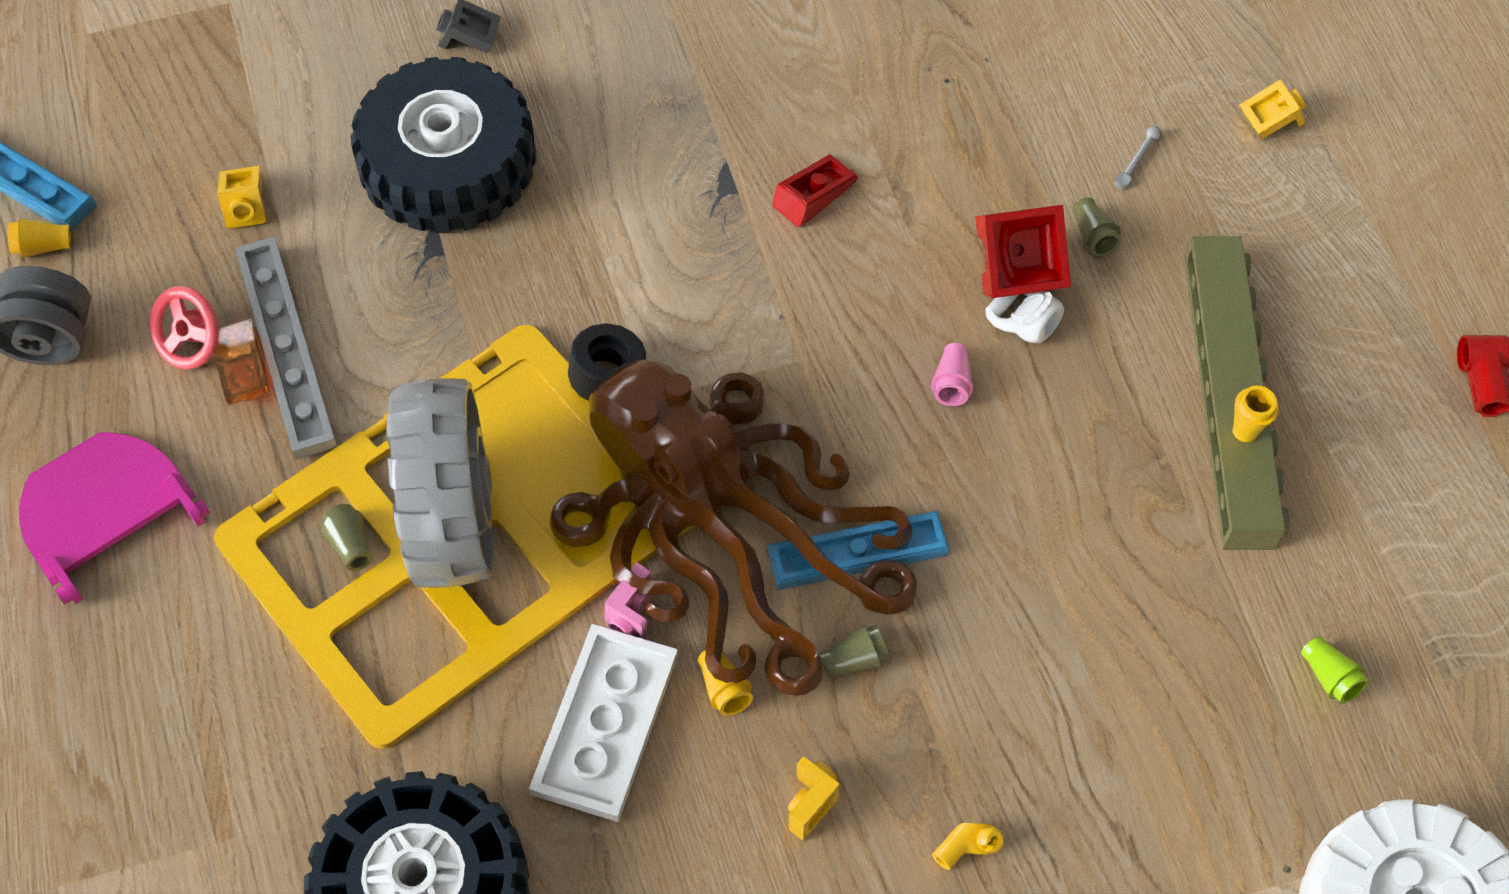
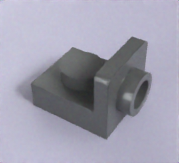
M457 0L451 11L444 9L436 27L437 31L442 32L438 46L446 49L453 38L488 53L493 46L501 16L465 0Z

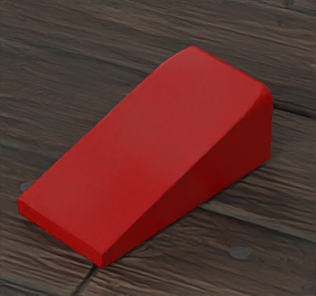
M829 154L778 183L772 205L793 224L800 227L810 221L857 181L858 176Z

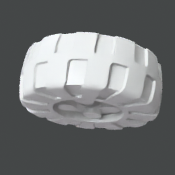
M1415 799L1384 801L1376 808L1356 812L1328 833L1312 854L1301 880L1299 894H1509V850L1491 831L1485 832L1469 821L1470 816L1440 803L1437 807L1415 804Z

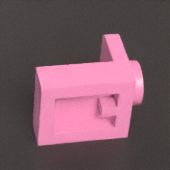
M637 562L630 569L641 578L651 579V571ZM623 578L605 602V621H607V625L611 630L645 639L647 636V620L639 615V613L646 607L652 595L637 594L638 588L631 587Z

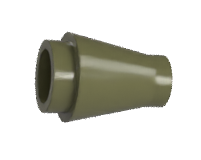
M1083 198L1076 202L1072 211L1077 220L1084 249L1097 257H1103L1114 252L1121 243L1120 227L1097 206L1092 198Z
M339 504L328 509L321 517V534L342 558L348 570L357 571L365 568L371 563L372 556L368 549L362 514L358 510H354L350 504Z
M863 625L831 648L820 652L830 678L839 674L882 667L880 662L890 658L877 625L869 628Z

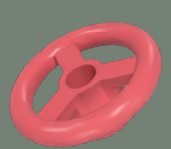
M185 286L169 288L156 299L150 314V333L153 343L159 354L168 363L180 369H196L207 363L213 356L219 339L218 320L213 307L200 292ZM183 299L192 302L197 309L186 310ZM170 304L174 317L172 323L173 332L166 340L163 332V315L165 309ZM184 342H204L202 349L194 356L184 357L176 353Z

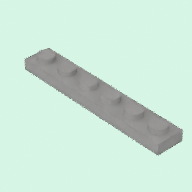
M271 237L235 247L295 459L336 448V440L276 238Z

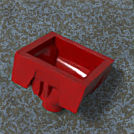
M1063 205L975 216L977 236L982 240L983 248H985V269L987 271L981 275L984 295L991 298H999L1071 287Z

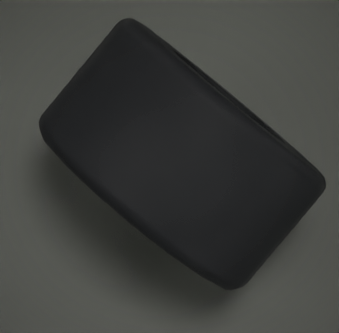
M604 323L592 325L584 329L572 342L568 368V378L571 387L580 397L589 401L592 392L618 370L634 361L646 360L647 354L643 342L634 332L620 325ZM609 361L619 367L606 368L594 362Z

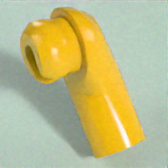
M961 823L932 853V856L941 867L950 870L964 854L988 855L997 853L1004 844V836L998 828L990 824Z

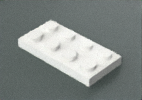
M592 624L529 786L530 795L619 822L678 658V649Z

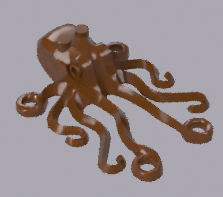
M648 360L634 361L603 381L589 397L591 426L601 444L620 468L622 480L612 483L599 495L577 492L560 498L553 506L550 517V527L554 536L563 544L572 547L591 545L599 541L605 534L612 507L626 501L635 504V508L619 527L612 545L610 561L613 577L619 582L624 579L631 587L638 588L637 594H663L674 598L675 605L671 609H660L653 602L647 603L645 612L653 619L668 623L677 621L686 615L689 600L686 591L680 585L669 581L641 578L630 570L634 544L640 531L646 528L650 532L655 549L663 561L674 571L695 582L707 595L709 601V622L705 654L707 669L715 679L725 683H739L748 678L754 671L756 666L755 651L750 645L743 644L738 649V654L741 658L739 667L727 669L722 666L721 655L729 605L727 590L712 569L687 555L678 544V535L682 530L690 526L699 527L734 558L738 568L742 596L749 614L761 630L769 634L775 641L765 661L764 669L768 681L783 694L800 696L816 689L822 680V662L813 643L799 632L793 630L769 608L764 591L762 570L755 550L725 520L722 515V506H736L755 515L788 539L815 570L860 598L866 609L887 615L904 612L913 605L917 581L914 573L905 564L894 560H881L872 563L864 570L858 580L832 562L792 517L757 494L745 482L752 476L765 477L776 486L792 509L813 521L850 523L890 520L895 522L898 532L894 536H884L882 534L872 536V543L880 549H897L909 541L912 537V525L908 517L902 510L892 506L833 507L820 505L805 494L794 476L784 466L770 458L748 450L749 445L779 439L791 440L803 450L805 474L809 482L815 487L825 490L840 489L848 482L850 476L847 463L838 453L833 454L830 458V463L836 468V476L828 478L820 474L821 450L818 441L803 427L786 423H769L751 426L735 432L732 424L749 423L755 420L762 412L764 390L761 383L753 376L739 372L729 373L720 377L713 384L710 395L711 409H709L691 390V381L687 376L678 374L664 363ZM731 390H741L749 396L750 400L743 403L726 402L725 396ZM582 511L592 516V521L585 526L571 527L566 524L565 517L571 512ZM891 577L898 580L901 584V592L892 596L884 595L875 590V585L881 578ZM788 657H799L807 663L808 671L800 677L791 678L781 671V663Z

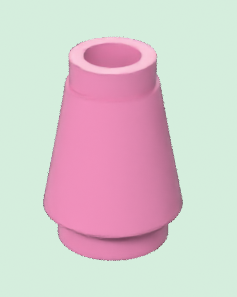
M951 343L945 346L944 353L931 383L935 399L943 405L960 406L968 400V397L973 392L969 350L960 343Z

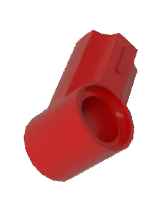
M1462 335L1457 346V364L1461 372H1467L1475 412L1480 413L1482 417H1497L1509 412V337L1507 335Z

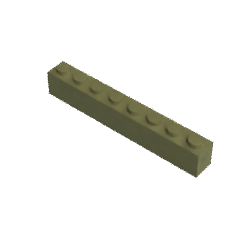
M1193 236L1185 257V266L1223 550H1275L1283 534H1287L1289 530V512L1286 507H1282L1280 498L1284 485L1283 473L1281 469H1276L1274 458L1278 450L1277 434L1275 431H1270V425L1252 442H1242L1233 434L1234 405L1237 395L1242 390L1251 386L1264 387L1263 383L1267 375L1266 360L1264 357H1259L1258 350L1261 343V325L1259 322H1254L1253 316L1256 306V291L1254 287H1249L1248 283L1251 270L1250 254L1244 253L1242 236Z

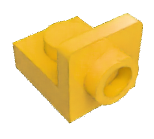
M1281 79L1239 105L1261 140L1293 120L1298 127L1306 123L1302 114V110L1307 108L1305 102L1295 88L1288 91Z
M260 165L219 172L217 195L227 228H238L266 222V212L262 201L263 177Z
M803 756L797 763V779L810 790L802 788L792 799L787 809L790 812L789 831L802 841L807 838L838 801L840 786L837 782V776L828 766L820 761L812 763Z

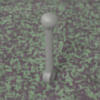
M1150 126L1147 129L1145 141L1125 172L1116 175L1115 186L1118 189L1125 190L1130 187L1131 175L1152 142L1157 141L1162 135L1159 127Z

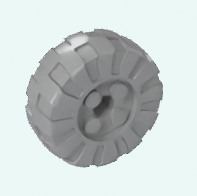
M456 378L426 379L400 385L390 392L388 400L387 441L391 450V458H388L390 486L394 489L395 503L393 505L394 523L398 538L401 540L400 550L410 581L418 587L447 588L489 579L493 572L494 552L491 506L492 482L472 385L466 379Z

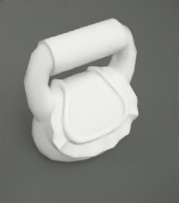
M1047 291L1024 294L1027 298L1024 299L1023 303L1014 313H1011L1010 318H1001V315L1019 295L995 298L986 308V317L994 327L1005 332L1016 333L1024 341L1036 344L1042 343L1054 332L1064 314L1063 304L1055 297H1052L1051 293Z

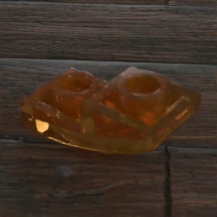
M252 318L220 328L218 344L214 354L227 404L231 405L241 401H250L259 395L268 393L267 369L260 355L258 332Z

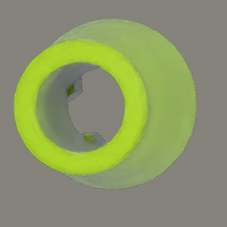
M1321 636L1312 639L1301 651V655L1309 663L1330 699L1336 698L1341 704H1345L1356 698L1366 688L1369 679L1363 674L1364 667L1328 644Z

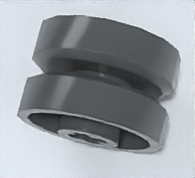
M18 266L3 271L0 274V353L15 360L36 365H58L68 363L78 357L85 330L83 325L86 324L91 302V295L88 289L74 277L45 267Z

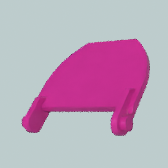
M99 432L29 474L20 499L19 522L28 550L52 586L59 582L62 584L55 592L65 605L73 600L76 605L83 598L67 576L69 572L178 504L182 505L197 527L206 523L203 517L210 514V511L202 499L195 503L192 502L191 499L196 497L195 493L169 458L156 447L132 436Z

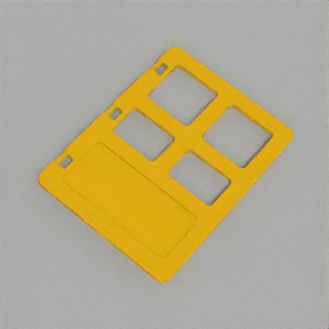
M517 326L490 344L489 348L471 360L469 358L441 378L466 379L471 383L478 407L485 452L490 466L492 525H498L547 581L551 589L503 625H494L462 586L447 588L420 587L468 645V648L462 655L394 704L389 706L381 704L332 642V638L337 632L407 583H411L400 550L401 540L398 538L394 523L393 503L367 473V470L372 465L391 453L388 441H385L378 447L371 442L372 438L387 429V415L389 412L383 416V419L365 431L361 430L274 488L271 494L253 506L249 505L222 523L215 531L214 542L218 550L366 740L375 748L387 749L397 744L618 582L613 577L610 554L617 531L626 517L635 508V504L626 501L612 507L605 534L599 541L588 546L572 547L563 544L554 536L550 527L553 506L560 498L577 492L599 495L612 483L622 480L620 468L601 444L591 426L589 401L580 397L571 387L568 378L569 363L534 326ZM494 356H497L502 363L484 375L478 367ZM341 492L352 506L362 514L366 523L390 550V555L317 607L306 608L260 551L258 545L267 536L331 493ZM279 501L285 509L264 523L258 515ZM575 511L569 513L565 517V521L568 526L581 527L590 523L592 516L582 511ZM693 526L686 527L684 530H682L678 535V538L685 532L690 530ZM646 528L640 531L631 555V568L636 562L642 565L658 553L650 532Z

